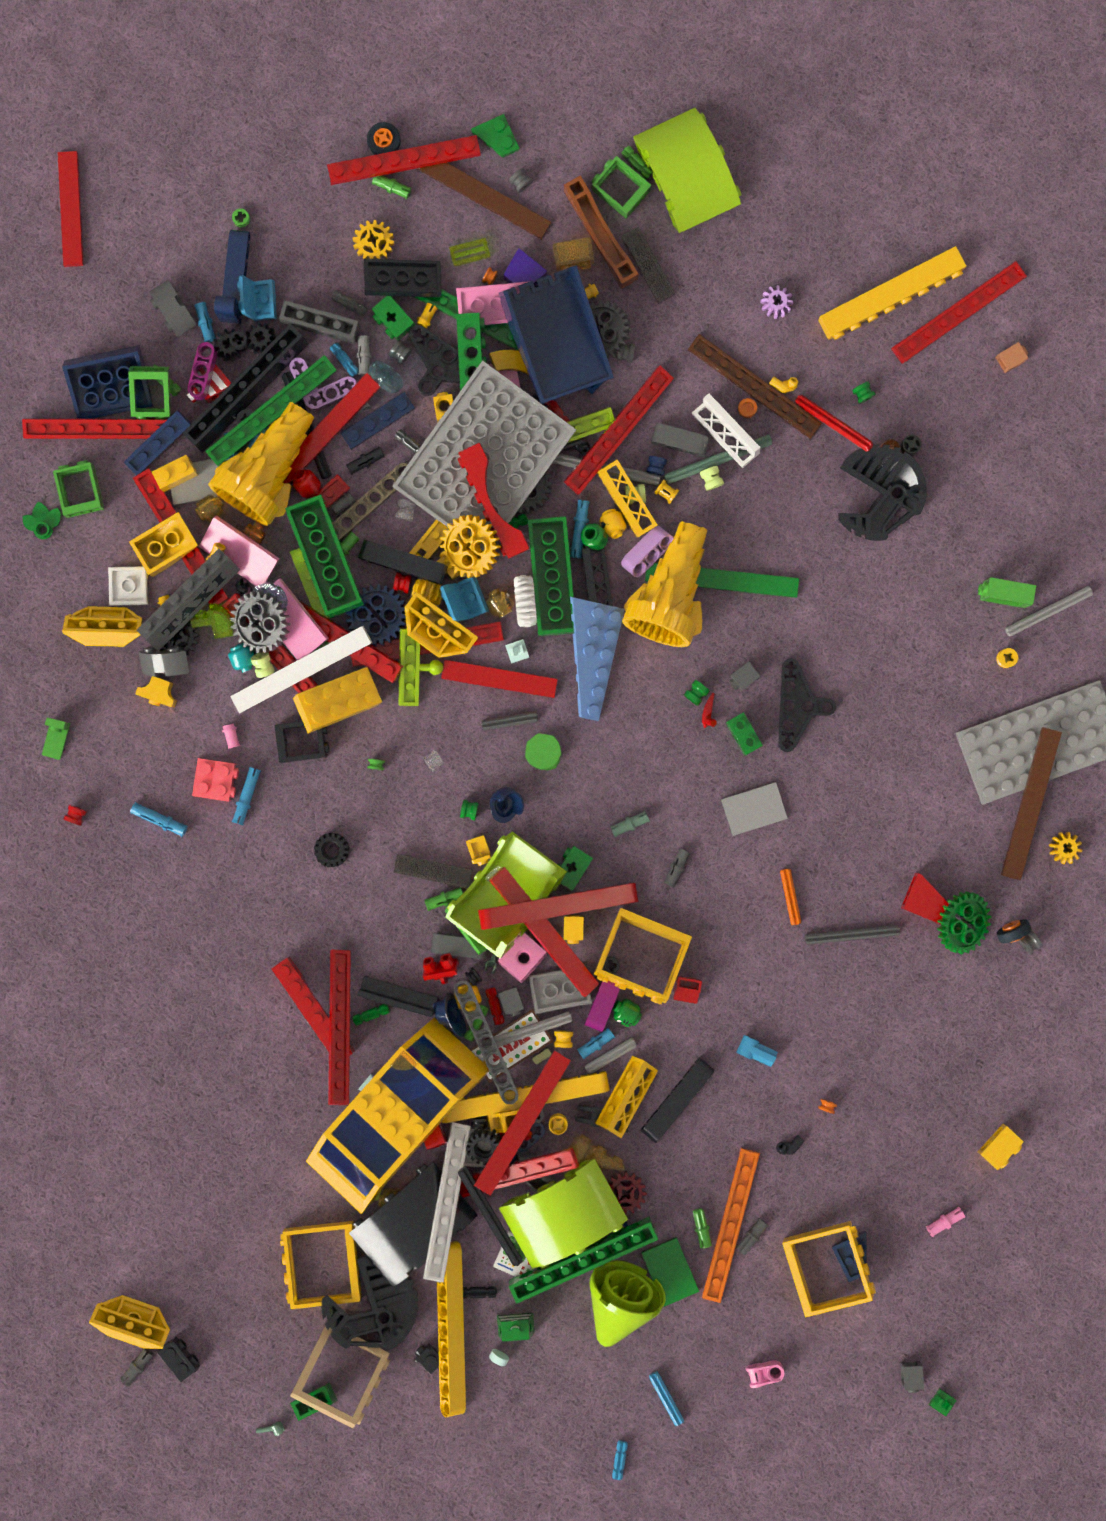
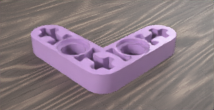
M294 358L290 362L289 367L294 379L300 375L297 369H293L296 367L295 363L299 362L300 365H304L301 367L303 372L308 369L306 362L302 358ZM344 377L320 389L316 387L303 399L310 410L316 411L343 399L350 391L348 388L342 390L344 394L340 395L337 385L340 384V387L343 388L346 386L345 382L349 381V383H354L352 385L353 388L357 382L352 377ZM329 389H335L337 395L335 398L329 399L326 396V392ZM319 393H323V397L326 400V402L323 403V400L321 399L317 401L316 406H314L313 404L309 405V402H311L312 397L318 399L321 397Z

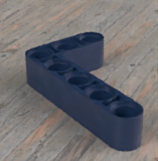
M230 230L223 293L222 296H216L214 302V312L221 322L241 324L242 319H240V316H242V313L238 306L240 293L237 288V282L239 281V276L247 275L248 262H246V259L249 257L250 244H248V241L251 239L249 231Z

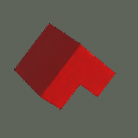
M677 975L673 1000L697 1004L702 980Z

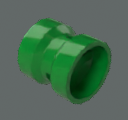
M694 680L691 687L692 690H687L683 695L699 706L702 702L701 697L707 696L710 690L699 681Z

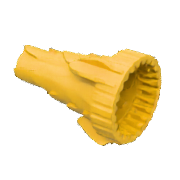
M290 402L281 416L271 424L266 432L258 436L251 448L247 447L244 453H238L216 468L215 475L208 483V486L240 513L259 524L268 526L275 517L283 516L286 511L285 508L288 505L292 486L289 483L284 484L283 481L292 470L290 466L299 454V447L307 437L305 433L309 429L314 416L293 402Z
M683 521L679 523L673 541L669 544L663 559H659L654 576L650 575L648 583H644L636 590L624 605L625 614L622 622L627 628L649 640L673 647H687L691 644L693 636L701 633V602L693 601L698 587L696 581L701 570L700 562L705 550L702 547L707 534L706 528Z

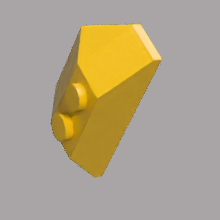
M418 592L413 594L404 607L407 635L438 658L468 653L478 638Z
M88 606L76 611L72 615H66L62 632L85 646L124 647L140 636L137 629L142 625L143 620L142 617L137 616L127 607Z
M124 1295L98 1303L89 1321L91 1325L109 1337L147 1349H163L170 1332V1328L158 1307Z

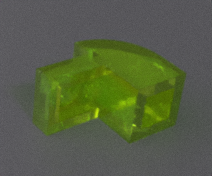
M209 604L207 612L199 610L191 618L192 628L211 625L214 639L234 636L235 629L231 628L234 623L230 620L232 617L222 605Z

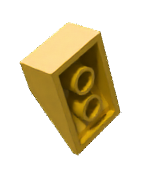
M179 512L129 541L146 572L152 577L171 567L198 546Z

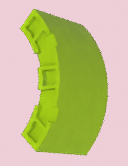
M696 108L633 136L638 153L647 167L651 166L659 191H663L666 200H668L664 203L672 224L679 233L741 205L739 198L741 191L737 185L735 186L723 157L725 156L722 145L717 144L706 124L707 121L704 114L699 113Z
M514 832L509 833L507 836L503 835L497 843L499 846L482 871H478L474 877L475 881L456 901L452 900L447 907L449 911L445 917L499 958L504 956L514 946L516 937L518 935L522 937L528 928L524 923L481 930L478 910L509 905L489 879L502 867H505L530 899L537 900L548 898L553 890L556 891L567 871Z
M595 1159L581 1162L578 1168L565 1173V1178L557 1183L551 1181L538 1188L537 1193L530 1195L528 1192L512 1197L499 1207L532 1268L540 1267L543 1269L551 1263L574 1253L579 1255L589 1245L612 1231L620 1230L623 1227L622 1224L628 1220Z

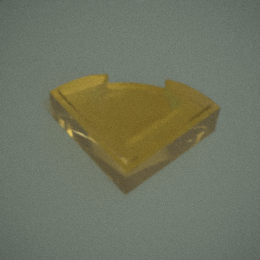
M402 1051L390 1066L396 1070H410L417 1066L418 1063L405 1051Z

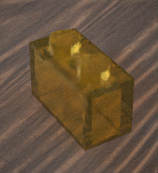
M590 237L552 244L556 271L575 265L580 269H587L594 264Z

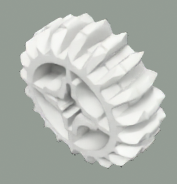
M520 575L514 578L517 621L520 627H531L537 623L533 577L531 575Z

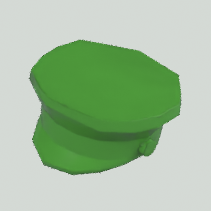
M538 733L527 741L525 758L530 765L540 770H552L557 767L561 757V746L554 736Z

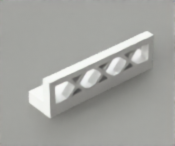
M707 394L703 398V403L692 412V415L731 457L744 468L760 454V446L710 394ZM704 408H707L711 412V419H704L699 413ZM721 423L724 426V431L715 432L712 429V424ZM725 436L734 437L737 440L736 446L727 445L725 443ZM738 450H746L750 456L742 461L738 456Z

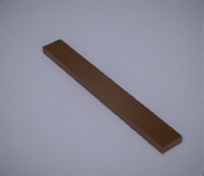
M448 163L417 168L419 171L541 240L551 225V221Z
M698 334L688 348V351L809 439L813 437L821 426L822 422L701 334Z
M1045 727L1041 728L1001 872L1002 876L1017 880L1022 878L1062 732Z

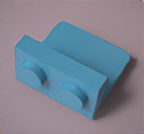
M244 275L239 276L237 288L240 293V300L238 302L240 312L254 321L277 319L275 281L272 279L252 281Z
M475 576L458 583L440 586L441 597L447 605L448 615L454 621L470 620L489 612Z

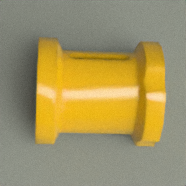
M663 480L654 494H659L667 500L668 504H671L679 490H675L666 484V480Z

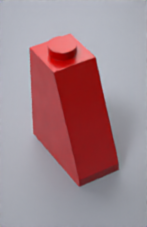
M915 873L901 909L938 923L937 921L942 919L940 912H945L943 906H948L949 904L921 874Z

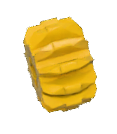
M424 579L416 580L412 588V596L415 592H418L434 605H440L441 601H443L440 585Z
M1060 832L1058 833L1059 839L1052 837L1055 844H1049V847H1054V850L1049 853L1050 855L1056 854L1054 857L1055 861L1060 860L1061 864H1065L1067 861L1069 864H1072L1073 858L1079 859L1076 853L1083 850L1077 847L1082 844L1081 841L1075 842L1078 837L1077 835L1071 837V833L1066 832L1064 836ZM1063 845H1068V846H1067V848H1068V850H1069L1068 852H1067V851H1064V852H1063V850L1065 849V848L1063 847Z

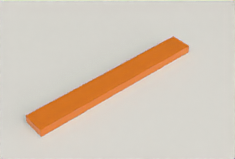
M744 1148L740 1149L702 1294L703 1299L721 1303L756 1171L759 1152Z

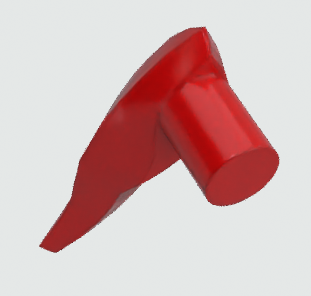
M715 693L711 694L703 709L702 723L704 728L707 726L715 727L717 721L711 718Z

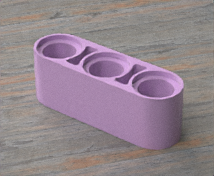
M660 526L652 528L624 556L621 562L622 567L634 577L643 575L667 551L669 544L673 541V536Z

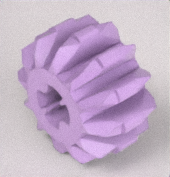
M779 285L776 286L775 290L769 287V293L764 292V298L760 301L761 304H764L762 311L769 310L767 313L768 317L771 313H774V319H777L779 313L783 318L785 317V312L789 313L791 311L789 306L793 305V301L789 299L792 297V294H785L787 288H783L780 291ZM776 299H779V300H780V302L778 303V305H775V304H774V300H775V301H776Z

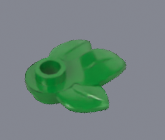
M37 502L32 515H24L22 517L23 524L26 529L33 531L37 538L46 540L53 534V528L59 525L61 513L58 508L49 511L44 504ZM42 527H46L47 529L46 533L44 534L40 532Z

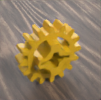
M367 220L365 227L360 224L361 230H355L357 237H353V242L356 243L353 245L354 249L358 250L357 255H363V260L368 258L381 259L382 256L387 259V252H393L390 246L395 244L393 240H390L394 238L393 233H389L390 227L384 228V222L377 225L376 220L373 221V224H370ZM371 235H373V238H375L376 240V248L374 247V244H372L371 242ZM385 244V247L380 251L381 246ZM366 249H369L374 253L367 252Z

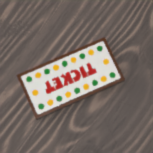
M531 1009L495 1032L493 1036L495 1037L541 1020L535 1014L534 1009ZM546 1030L498 1048L508 1070H510L554 1040ZM478 1044L470 1048L486 1064ZM493 1054L489 1057L488 1061L492 1065H497L500 1058L498 1055ZM490 1071L485 1076L489 1083L493 1081ZM504 1072L498 1073L496 1078L504 1074Z

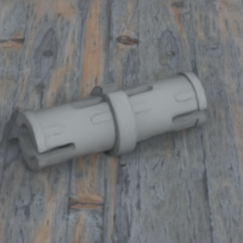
M358 336V353L356 354L359 363L358 375L364 376L366 373L371 375L370 358H372V354L369 348L370 336Z

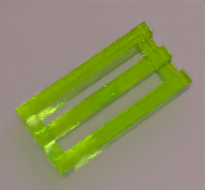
M486 238L449 247L454 267L491 258ZM481 244L484 245V246H481V247H478V248H474V249H470V250H466V251H462V252H458V253H455V254H454V251L466 249V248L473 247V246H477V245H481ZM485 251V254L456 261L458 257Z

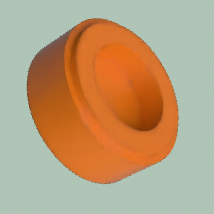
M745 398L739 403L738 412L744 418H751L757 412V404L753 399Z

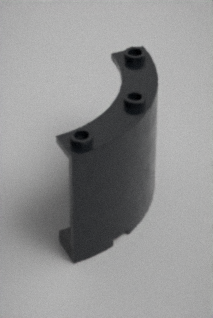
M434 1162L428 1166L423 1164L416 1170L418 1174L396 1194L390 1193L384 1199L385 1203L365 1219L361 1217L354 1222V1228L349 1232L393 1287L406 1279L414 1269H419L427 1260L442 1171ZM460 1193L452 1237L459 1231H463L478 1216Z

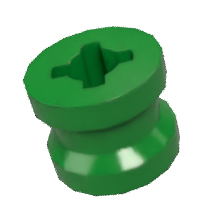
M869 381L852 390L853 394L857 395L859 404L876 395L871 390Z
M464 799L460 818L469 817L475 821L479 802L471 803Z

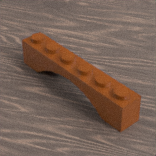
M581 175L564 184L565 195L620 288L623 289L638 280L639 274L608 228Z

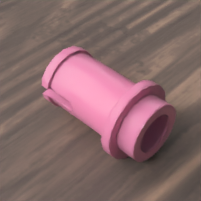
M234 724L223 726L224 730L222 732L225 733L228 749L240 746L236 733L237 727Z

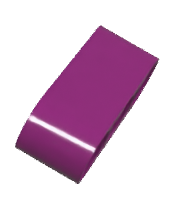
M208 342L201 343L197 348L188 383V392L196 400H203L207 397L217 359L216 349ZM211 349V355L204 357V350ZM200 368H207V372L204 375H198ZM196 386H202V391L199 394L193 393Z
M611 981L601 982L584 1025L603 1032L620 991V988L616 987L615 983Z

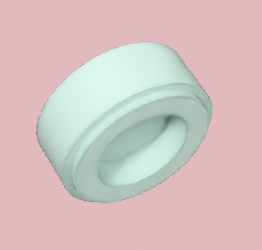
M492 1349L489 1355L491 1361L499 1366H506L509 1361L508 1355L497 1349Z

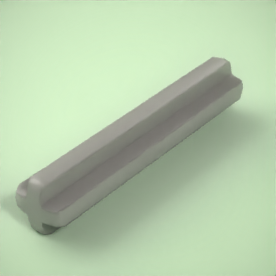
M629 1038L586 1064L585 1069L588 1074L594 1073L636 1048L635 1040Z

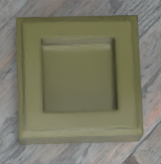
M547 1047L533 1056L532 1060L535 1064H539L551 1056L552 1051Z

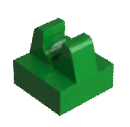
M939 1388L929 1405L944 1416H947L957 1400Z

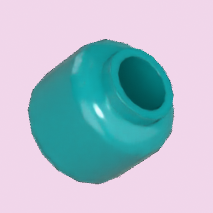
M244 643L231 647V651L228 653L234 670H241L242 673L253 668L251 657L254 655L253 651H250V646L243 647Z

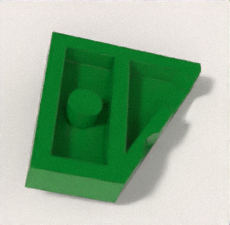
M504 114L471 128L473 135H477L478 138L502 158L520 150Z

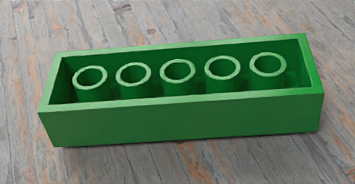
M320 494L285 508L326 617L332 618L363 606V599L322 495Z
M566 516L528 520L538 637L573 634L574 623L571 616L573 609L570 597L574 596Z

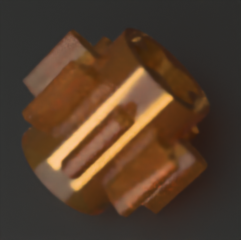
M257 522L254 525L247 524L242 532L259 545L266 535L263 532L264 527Z

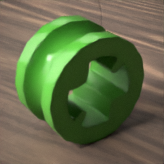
M236 209L232 214V220L237 227L242 228L249 224L250 216L245 209ZM239 214L246 215L243 222L236 221V218H239Z
M368 759L370 764L367 768L384 770L383 764L385 761Z

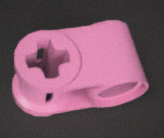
M777 1360L756 1363L746 1367L751 1380V1388L779 1382L784 1377L783 1365ZM774 1367L780 1369V1372L776 1375L770 1373V1370Z

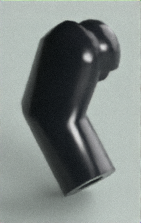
M241 577L236 580V589L243 597L244 594L253 591L245 578Z

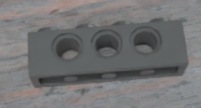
M285 300L279 320L284 325L288 326L291 324L298 329L352 344L356 343L360 324L357 320Z

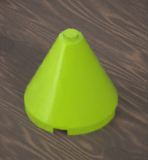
M612 1260L603 1266L595 1268L591 1274L589 1285L596 1337L598 1342L604 1347L615 1345L658 1316L664 1307L666 1295L660 1282L657 1279L653 1282L646 1276L648 1271L635 1264Z

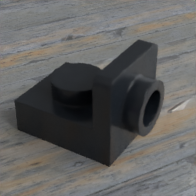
M430 1343L426 1346L421 1345L416 1350L414 1361L416 1363L419 1362L432 1374L439 1367V1353Z

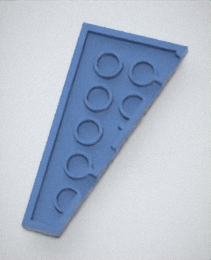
M570 597L573 609L571 616L574 623L575 664L577 665L578 713L581 718L599 721L625 609Z

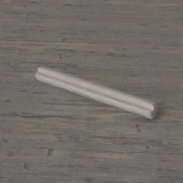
M1087 586L1005 628V631L1009 637L1092 596L1093 591Z
M565 1012L495 1036L494 1039L498 1047L570 1023L572 1022V1016L570 1012ZM491 1038L481 1041L483 1047H489L492 1044Z

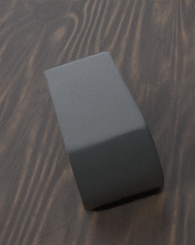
M656 423L651 443L704 457L709 437Z
M433 933L431 953H450L452 956L486 959L487 950L478 955L463 936Z

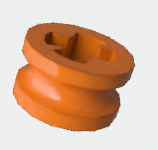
M489 267L482 279V283L493 285L498 271H492V268Z
M821 1099L822 1104L818 1108L835 1114L834 1108L837 1107V1104Z

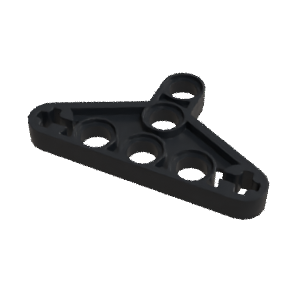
M414 325L410 328V339L427 368L426 373L418 384L420 393L424 396L432 395L442 381L460 384L458 351L421 325ZM421 330V335L425 338L429 335L424 345L421 344L423 342L422 338H414V331L418 332ZM431 340H436L439 346L437 349L431 350L428 348V343ZM446 351L454 353L452 360L447 361L444 359L443 356ZM440 366L443 368L441 376L433 374L435 367ZM473 368L468 371V375L472 373ZM430 382L432 390L424 392L422 390L423 383Z
M792 658L785 660L781 669L778 746L780 750L791 752L796 747L813 715L830 716L836 710V704L832 699L814 698L798 661ZM789 662L796 666V669L792 670V676L796 675V679L791 677L784 678L785 675H789V669L785 668L786 665H789ZM787 681H792L795 684V689L792 692H788L784 688ZM786 700H791L794 703L793 710L787 711L784 709L783 704ZM805 701L812 702V711L806 712L803 709ZM824 702L831 703V712L826 713L822 710ZM785 719H790L793 722L792 729H784L783 721ZM782 732H793V737L789 735V742H792V746H789L788 749H785V745H782V742L786 740V735L782 736Z

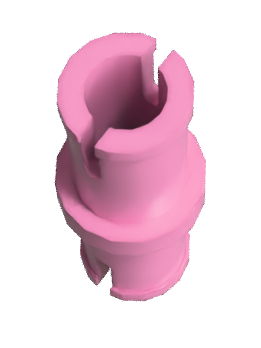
M957 1207L950 1213L941 1215L940 1219L927 1225L926 1229L934 1237L946 1228L950 1229L951 1225L965 1218L963 1211L961 1212V1208Z

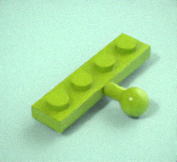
M400 629L399 663L404 667L399 674L398 705L419 706V671H429L433 675H439L443 671V664L439 660H433L429 664H420V644L407 635V629Z

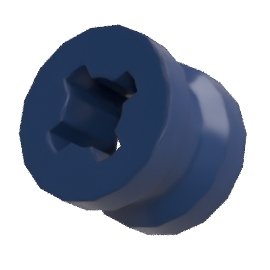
M649 456V466L646 468V472L664 476V466L667 464V459Z

